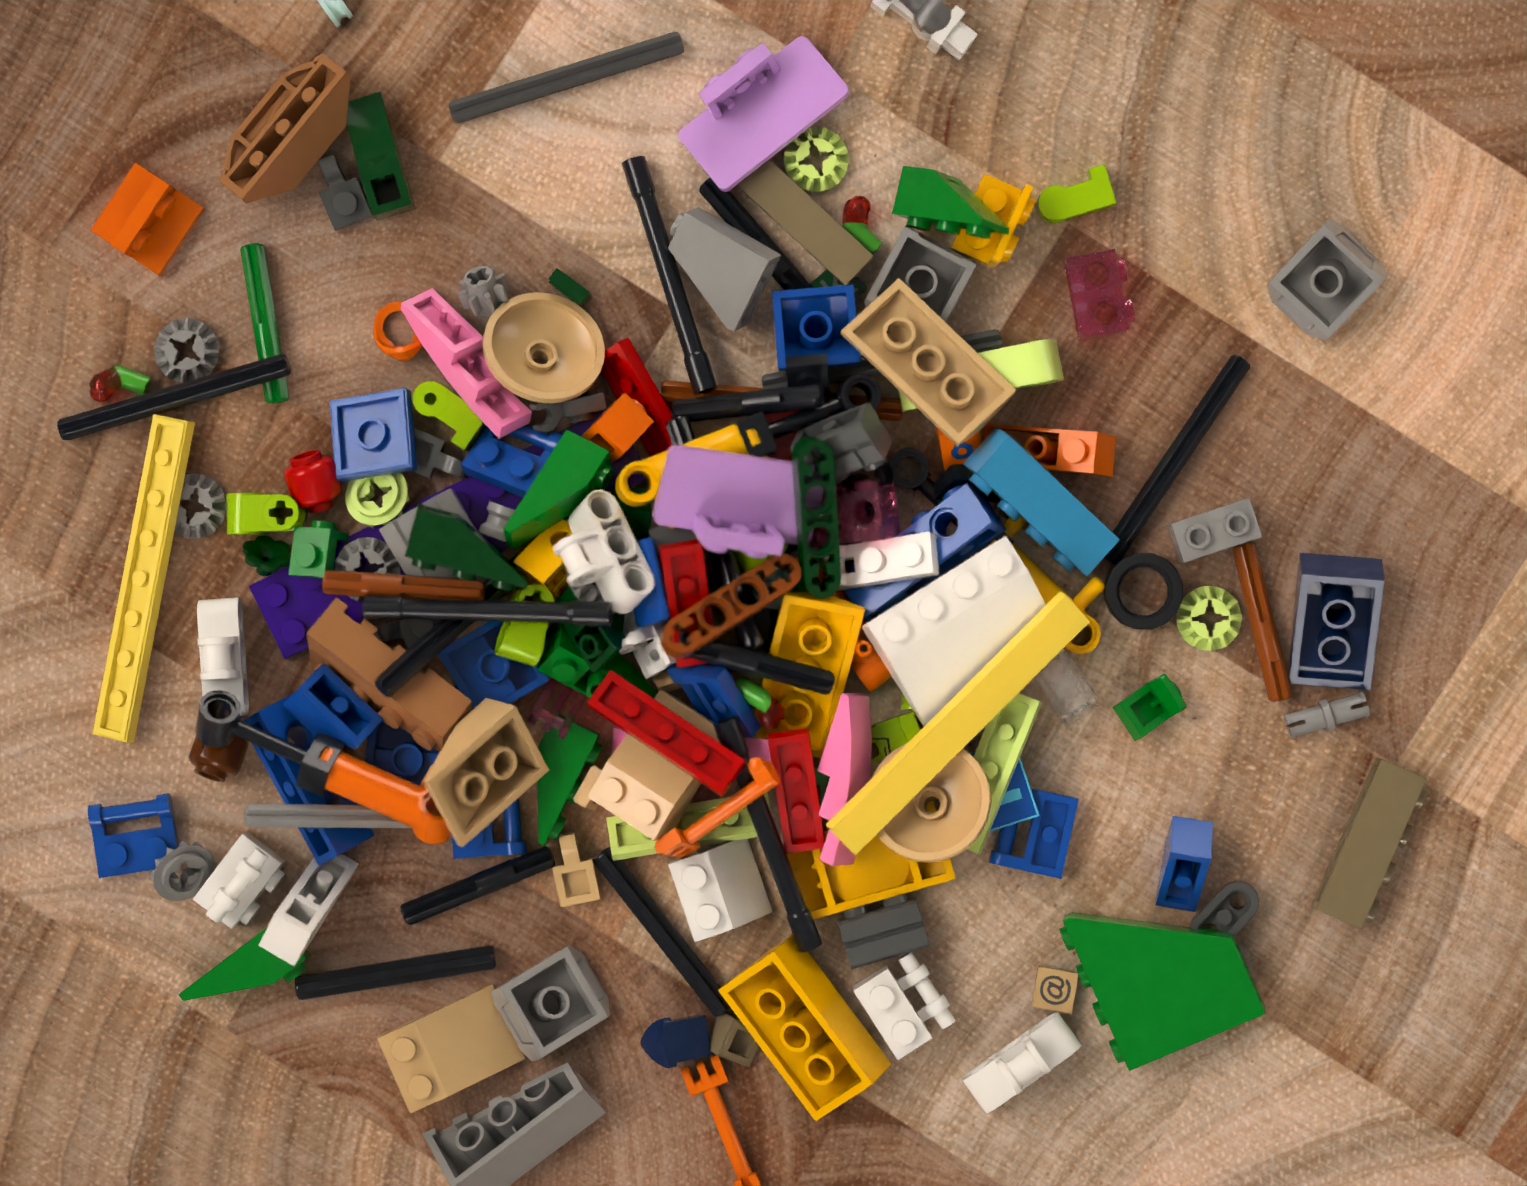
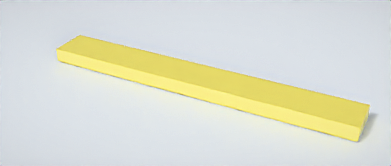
M153 414L94 723V735L126 743H134L195 422Z
M1060 591L826 826L856 855L1090 621L1068 596Z

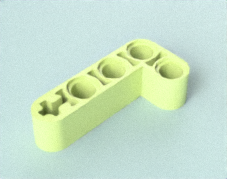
M1038 340L978 353L1015 389L1041 386L1064 380L1057 340ZM899 391L902 412L917 410L918 408Z

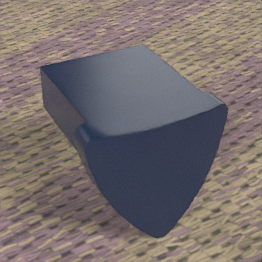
M694 1015L673 1020L670 1017L659 1019L647 1028L640 1044L652 1060L665 1068L676 1067L677 1062L711 1056L706 1015Z

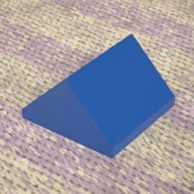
M854 284L772 291L778 371H786L785 357L826 353L828 367L860 365V352L840 334L841 330L856 317Z

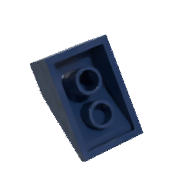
M1300 553L1289 668L1290 684L1371 690L1385 582L1382 559Z

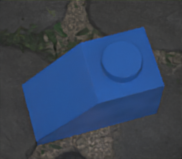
M324 663L283 704L311 733L317 735L320 732L353 749H356L383 720Z
M1178 816L1172 817L1165 841L1156 894V906L1196 912L1211 862L1213 822Z

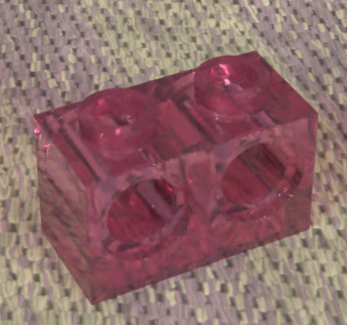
M1115 249L1066 258L1063 262L1078 341L1129 331V322L1135 321L1132 300L1130 297L1124 298L1121 282L1127 281L1124 258H1116ZM1100 264L1106 269L1108 278L1105 284L1094 285L1088 281L1086 269L1089 265ZM1099 304L1111 306L1115 312L1114 322L1108 326L1097 323L1093 316L1095 306Z
M879 479L854 482L855 488L842 489L841 483L835 484L839 544L885 540L901 534L895 485L880 486ZM823 491V495H822V499H821L820 505L823 503V501H824V499H825V492H824V491ZM867 501L874 506V519L866 512ZM824 527L814 528L809 545H824L828 537L827 530Z

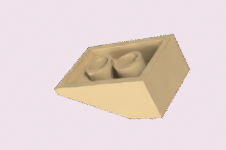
M665 690L658 692L654 698L656 701L719 742L713 726L715 722ZM627 734L606 762L587 797L652 840H658L677 827L701 783Z
M485 698L456 724L423 782L457 845L464 847L545 775L549 768L516 706Z
M494 984L385 1031L377 1038L410 1114L526 1059L525 1054L519 1049L499 1011L494 1007L491 990L495 989Z

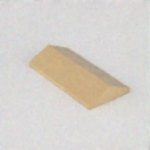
M900 278L841 330L840 334L957 447L984 428L1016 393V389Z

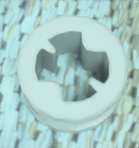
M317 0L337 28L341 26V20L344 17L349 19L353 17L343 0Z

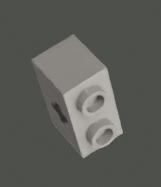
M1250 498L1167 524L1179 563H1185L1262 537Z

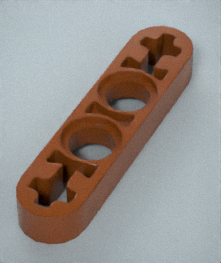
M788 554L774 555L672 618L665 625L660 635L662 649L674 658L689 656L780 599L798 584L801 578L799 562ZM775 565L780 570L787 568L790 571L786 578L788 583L781 578L773 582L767 589L764 581L769 579L776 571ZM742 585L754 587L759 596L758 602L754 605L743 604L737 597L738 587ZM709 606L720 608L725 615L724 624L718 627L707 624L703 618L704 609ZM695 623L698 630L686 640L687 646H684L681 642L674 644L671 641L674 635L673 629L682 633Z

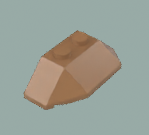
M323 53L316 56L314 61L303 63L283 73L231 136L225 156L224 171L221 172L219 181L245 203L295 190L346 127L351 75Z

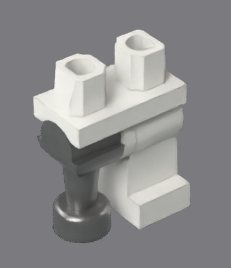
M873 0L870 5L881 16H884L889 8L895 11L911 24L913 32L918 38L929 41L926 47L935 54L942 47L956 59L960 60L978 35L962 22L966 12L956 5L950 13L949 8L943 3L944 0Z

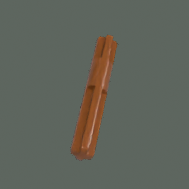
M1254 542L1243 543L1234 546L1232 551L1269 700L1272 702L1282 701L1290 698L1292 691L1256 544Z
M336 570L325 571L322 579L323 593L327 595L365 597V595H396L406 598L484 600L485 585L482 580L469 581L460 578Z

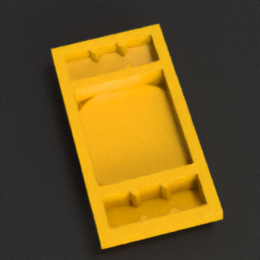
M934 800L927 804L926 809L928 812H936ZM829 829L824 830L825 840ZM878 835L856 854L854 864L831 866L820 861L823 849L787 854L807 908L811 911L813 919L956 879L950 858L937 862L910 860L888 848Z

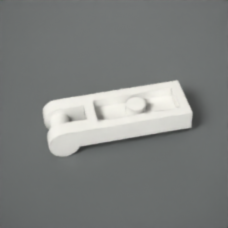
M932 532L850 545H839L841 584L838 590L939 575L936 534ZM854 560L855 572L846 573L845 561Z

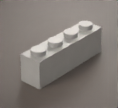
M567 1062L521 1085L520 1092L510 1097L500 1095L488 1101V1108L471 1116L466 1112L452 1119L453 1125L441 1131L433 1128L422 1135L450 1186H510L604 1115L606 1111L591 1086Z

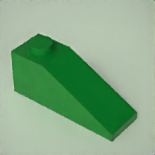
M566 430L504 527L503 531L507 546L515 550L569 516L591 492L599 489L605 490L614 473L609 450Z
M266 927L178 995L183 1001L271 985L282 977L288 984L307 969L302 962L311 955L305 950L296 965L293 966L258 946L268 928Z

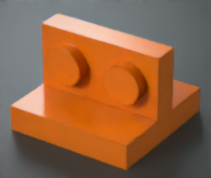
M134 163L90 231L161 277L205 211V208L137 163Z

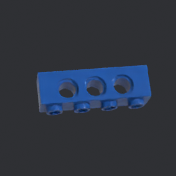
M968 483L952 488L944 495V501L932 510H925L916 515L911 521V526L902 533L888 537L893 538L924 532L936 534L939 575L890 582L886 585L878 584L844 590L852 603L864 607V621H872L959 566L1007 530L979 489ZM957 519V530L954 534L947 537L946 530L948 524L952 520ZM854 563L847 569V573L855 572Z
M291 695L265 707L243 721L288 741L287 736H289L295 745L309 750L317 736L311 733L283 706ZM252 743L285 804L358 805L328 790L321 797L296 786L300 764ZM298 828L319 866L375 836L371 828Z

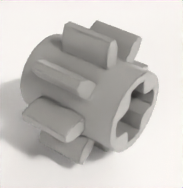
M475 267L465 274L463 281L459 282L462 291L458 293L462 307L464 310L471 308L474 316L490 317L502 303L509 301L506 292L510 290L505 274L496 275L492 267Z

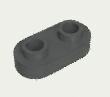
M1240 880L1225 884L1193 918L1190 928L1202 929L1205 924L1213 923L1217 926L1218 931L1232 933L1235 936L1253 918L1258 910L1259 899L1256 890L1249 883ZM1234 894H1242L1246 898V903L1244 906L1236 908L1231 905L1230 898Z

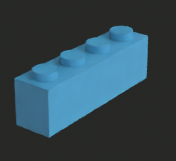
M997 427L963 463L973 473L969 480L987 496L991 491L994 492L1001 499L997 507L1014 522L1019 517L1029 525L1024 532L1041 547L1048 543L1055 549L1056 553L1052 558L1069 573L1076 568L1088 576L1120 540L1010 435Z

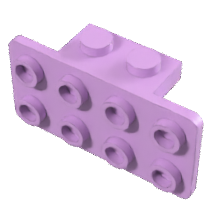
M804 36L796 38L775 56L762 43L755 49L745 51L737 59L734 66L723 74L715 75L705 84L704 89L698 94L707 109L683 127L678 133V138L721 191L727 192L849 96L850 91L846 83L808 38Z
M672 445L667 452L652 517L658 525L693 530L703 547L713 552L725 553L727 549L740 550L754 558H765L767 554L781 556L784 543L797 545L792 462L684 445ZM811 465L813 477L823 478L824 475L816 473L814 465ZM816 486L807 492L805 502L809 508L820 506L824 489ZM813 530L810 532L808 536V543L811 540Z

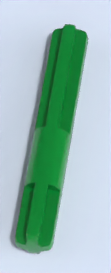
M260 243L247 244L241 247L240 252L258 360L282 354L265 249ZM286 376L262 383L267 403L276 404L288 400Z

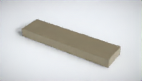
M770 159L736 185L841 284L850 285L874 260V256Z

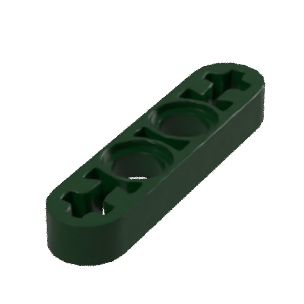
M808 436L800 439L792 450L798 562L801 567L800 582L804 589L813 596L826 598L832 596L841 584L834 456L832 449L827 443L817 437ZM812 447L821 453V457L814 460V470L819 475H824L823 478L813 477L811 464L804 460V456L811 454ZM813 487H822L825 492L823 503L819 507L809 508L805 502L807 492ZM824 527L828 534L827 541L822 547L811 548L808 543L810 532L814 528ZM810 557L820 558L821 569L829 574V578L822 580L821 587L812 581L813 577L819 575V565L815 560H809Z

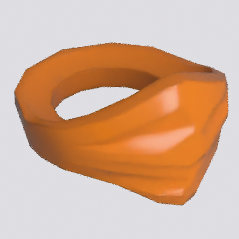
M391 302L381 308L374 318V339L380 351L387 356L402 362H408L422 348V344L415 333L412 336L413 342L405 346L394 347L392 341L386 338L384 334L385 320L391 314L402 312L400 309L402 302Z

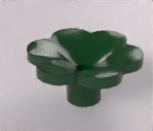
M262 535L258 536L255 541L250 540L243 543L242 552L245 554V562L249 566L256 567V572L261 576H269L272 572L278 571L280 567L290 566V546L284 541H274L271 537Z

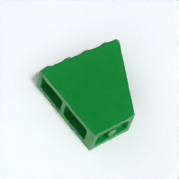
M1075 912L1064 915L1062 921L1065 926L1059 928L1064 944L1068 951L1076 950L1081 964L1076 966L1080 980L1085 989L1092 986L1098 1000L1092 1003L1096 1016L1102 1026L1109 1025L1114 1039L1109 1041L1112 1052L1118 1063L1125 1061L1129 1071L1266 1014V1007L1232 933Z

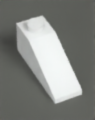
M340 854L319 866L315 858H313L275 912L258 946L295 966L351 879L359 863Z

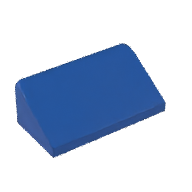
M651 537L637 541L655 580L653 590L633 609L636 625L640 628L666 623L670 617L654 539H651Z

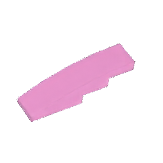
M433 288L401 303V311L444 377L469 408L499 439L530 423L532 411L511 391L501 385L488 368L482 350L483 336Z
M863 693L841 694L818 766V772L830 776L818 816L829 821L870 781L872 751L869 696ZM829 829L819 860L831 866L854 864L856 855Z

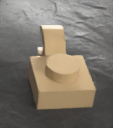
M576 831L560 834L558 838L564 863L553 865L552 867L560 907L600 900L601 895L593 858L581 860Z

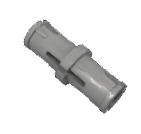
M1361 691L1358 694L1332 702L1324 699L1318 701V706L1284 714L1285 725L1299 721L1303 722L1302 725L1287 729L1290 739L1292 740L1295 737L1324 728L1329 732L1336 729L1335 725L1370 717L1368 705L1354 710L1351 709V706L1367 702L1364 693Z

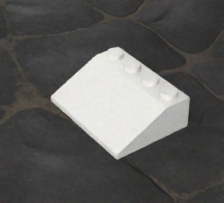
M1004 536L861 628L922 725L925 726L1046 604L1026 566L1007 536Z

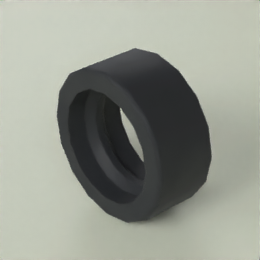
M1134 553L1122 558L1110 569L1104 583V600L1109 612L1121 624L1133 629H1154L1166 624L1177 614L1183 600V583L1177 569L1167 559L1154 553ZM1138 567H1149L1156 570L1164 578L1167 585V598L1164 605L1157 612L1150 615H1137L1130 612L1123 605L1119 596V586L1123 577L1129 571Z

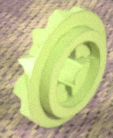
M809 127L790 142L784 151V167L788 177L801 189L809 192H823L835 187L843 179L848 168L849 156L847 147L838 134L825 127ZM810 143L814 144L819 153H833L832 156H828V159L823 161L822 176H819V172L815 170L813 164L799 165L804 159L810 157Z
M401 472L351 480L345 493L346 507L357 522L368 525L371 528L374 525H386L396 516H402V509L405 503L410 501L407 488L409 484ZM374 483L383 492H388L382 496L383 503L381 508L374 501H369V499L375 496Z
M1202 586L1192 590L1183 598L1176 615V622L1181 636L1189 645L1199 650L1215 651L1228 646L1239 634L1243 617L1238 601L1228 591L1215 586ZM1208 600H1210V605L1213 607L1215 614L1227 617L1226 620L1214 623L1211 637H1209V630H1207L1205 623L1192 621V617H1199V615L1205 614Z

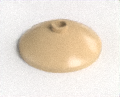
M535 292L515 296L509 299L507 303H502L492 313L484 330L483 354L491 373L506 389L530 401L560 403L582 395L595 383L604 363L605 345L596 322L576 303L558 295ZM533 359H540L544 364H538Z
M902 745V746H900L899 748L895 749L893 752H891V753L880 763V765L877 767V769H876V771L874 772L872 778H873L905 745ZM962 749L877 834L878 837L898 855L918 862L943 861L965 851L983 831L990 813V786L980 764L969 752ZM931 800L940 801V808L936 812H928L926 809L927 804Z

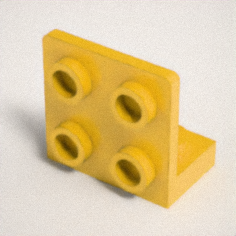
M984 173L975 195L1010 228L1007 235L991 232L990 239H983L966 234V229H961L960 235H956L950 249L993 269L997 267L1000 261L1007 263L1020 238L1013 235L1017 224L1024 226L1035 205L1036 199L1030 197L1033 187L1025 184L1023 189L1020 190Z

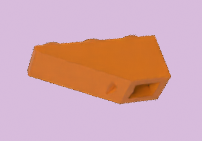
M987 424L985 426L984 440L997 427L1010 435L1047 471L1113 477L1117 436L1099 432L997 424Z

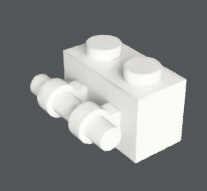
M245 832L241 834L193 900L207 910L206 915L217 923L222 921L231 929L238 926L240 922L247 925L261 907L256 901L266 889L271 893L286 873L280 869L286 860L252 834Z
M912 952L898 959L906 972L898 979L895 978L886 964L853 986L855 995L897 1060L932 1039L931 1033L924 1023L929 1018L934 1016L941 1029H945L956 1021L947 1008L950 1006L944 994L939 995L928 978L930 975L929 970L924 963L919 964ZM913 985L925 1002V1005L917 1010L904 992Z

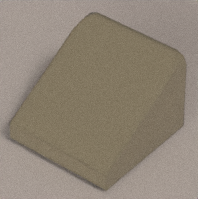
M727 1012L716 1017L708 1035L710 1051L719 1057L750 1067L759 1047L757 1042L738 1017Z

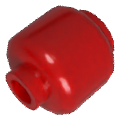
M310 450L289 459L290 465L283 472L290 497L295 499L299 507H308L310 513H318L333 506L332 500L342 491V484L336 479L332 457L321 455L320 450Z

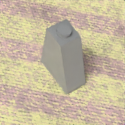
M699 207L684 214L680 213L670 229V234L673 238L668 247L669 251L728 329L734 332L746 326L781 254Z

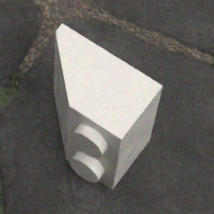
M748 839L724 842L692 853L684 859L669 861L668 866L694 942L727 932L773 913Z

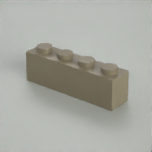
M1375 757L1311 905L1312 908L1360 929L1363 928L1365 922L1371 923L1380 903V901L1375 899L1381 884L1388 885L1396 867V863L1391 862L1397 847L1403 848L1410 836L1412 826L1407 824L1414 809L1418 811L1421 809L1426 799L1428 788L1424 787L1427 778Z

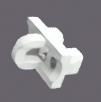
M632 610L625 614L623 630L625 638L622 639V649L619 652L620 654L633 652L645 679H649L673 665L675 658L669 656L661 647L660 635L663 630V623L642 628L637 627Z

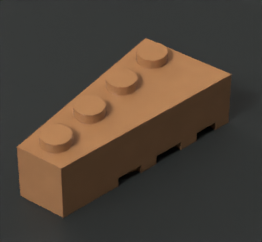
M336 597L306 633L312 673L324 663L377 712L384 723L394 729L401 727L410 733L414 741L424 749L431 750L433 748L440 752L456 724L473 710L472 700L430 668L425 669L423 673L419 671L391 697L384 696L376 688L375 680L403 655L406 650L400 645L392 649L388 647L376 634L378 629L366 619L359 625L345 614L348 606Z

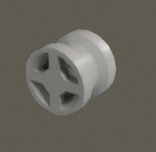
M489 501L487 521L481 524L478 532L506 542L503 529L515 510Z

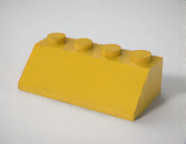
M793 934L767 951L718 989L719 993L815 1121L871 1086L892 1065L809 952H799Z

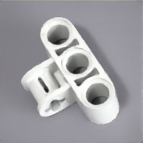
M595 490L570 514L568 523L572 535L556 543L553 551L556 556H561L570 575L567 580L571 587L596 582L604 601L612 603L613 611L627 614L653 590L655 580L618 501L607 491Z
M236 597L199 600L197 604L199 637L197 643L200 651L202 695L204 696L206 693L217 690L229 692L240 702V716L248 715L249 691L241 599Z
M1056 1011L975 1067L962 1078V1081L987 1114L1016 1094L1021 1093L1023 1089L1044 1074H1048L1052 1071L1051 1069L1074 1054L1082 1044L1060 1013Z

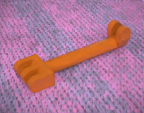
M758 757L751 758L748 762V769L754 778L753 782L686 829L673 828L660 837L655 843L656 852L684 859L701 846L698 842L700 838L780 783L772 762Z
M717 1055L711 1057V1064L716 1073L709 1075L703 1060L695 1063L701 1079L694 1081L692 1071L688 1066L680 1069L690 1096L701 1092L704 1094L737 1177L733 1181L734 1186H761L757 1173L752 1172L718 1088L719 1085L729 1082L720 1057Z

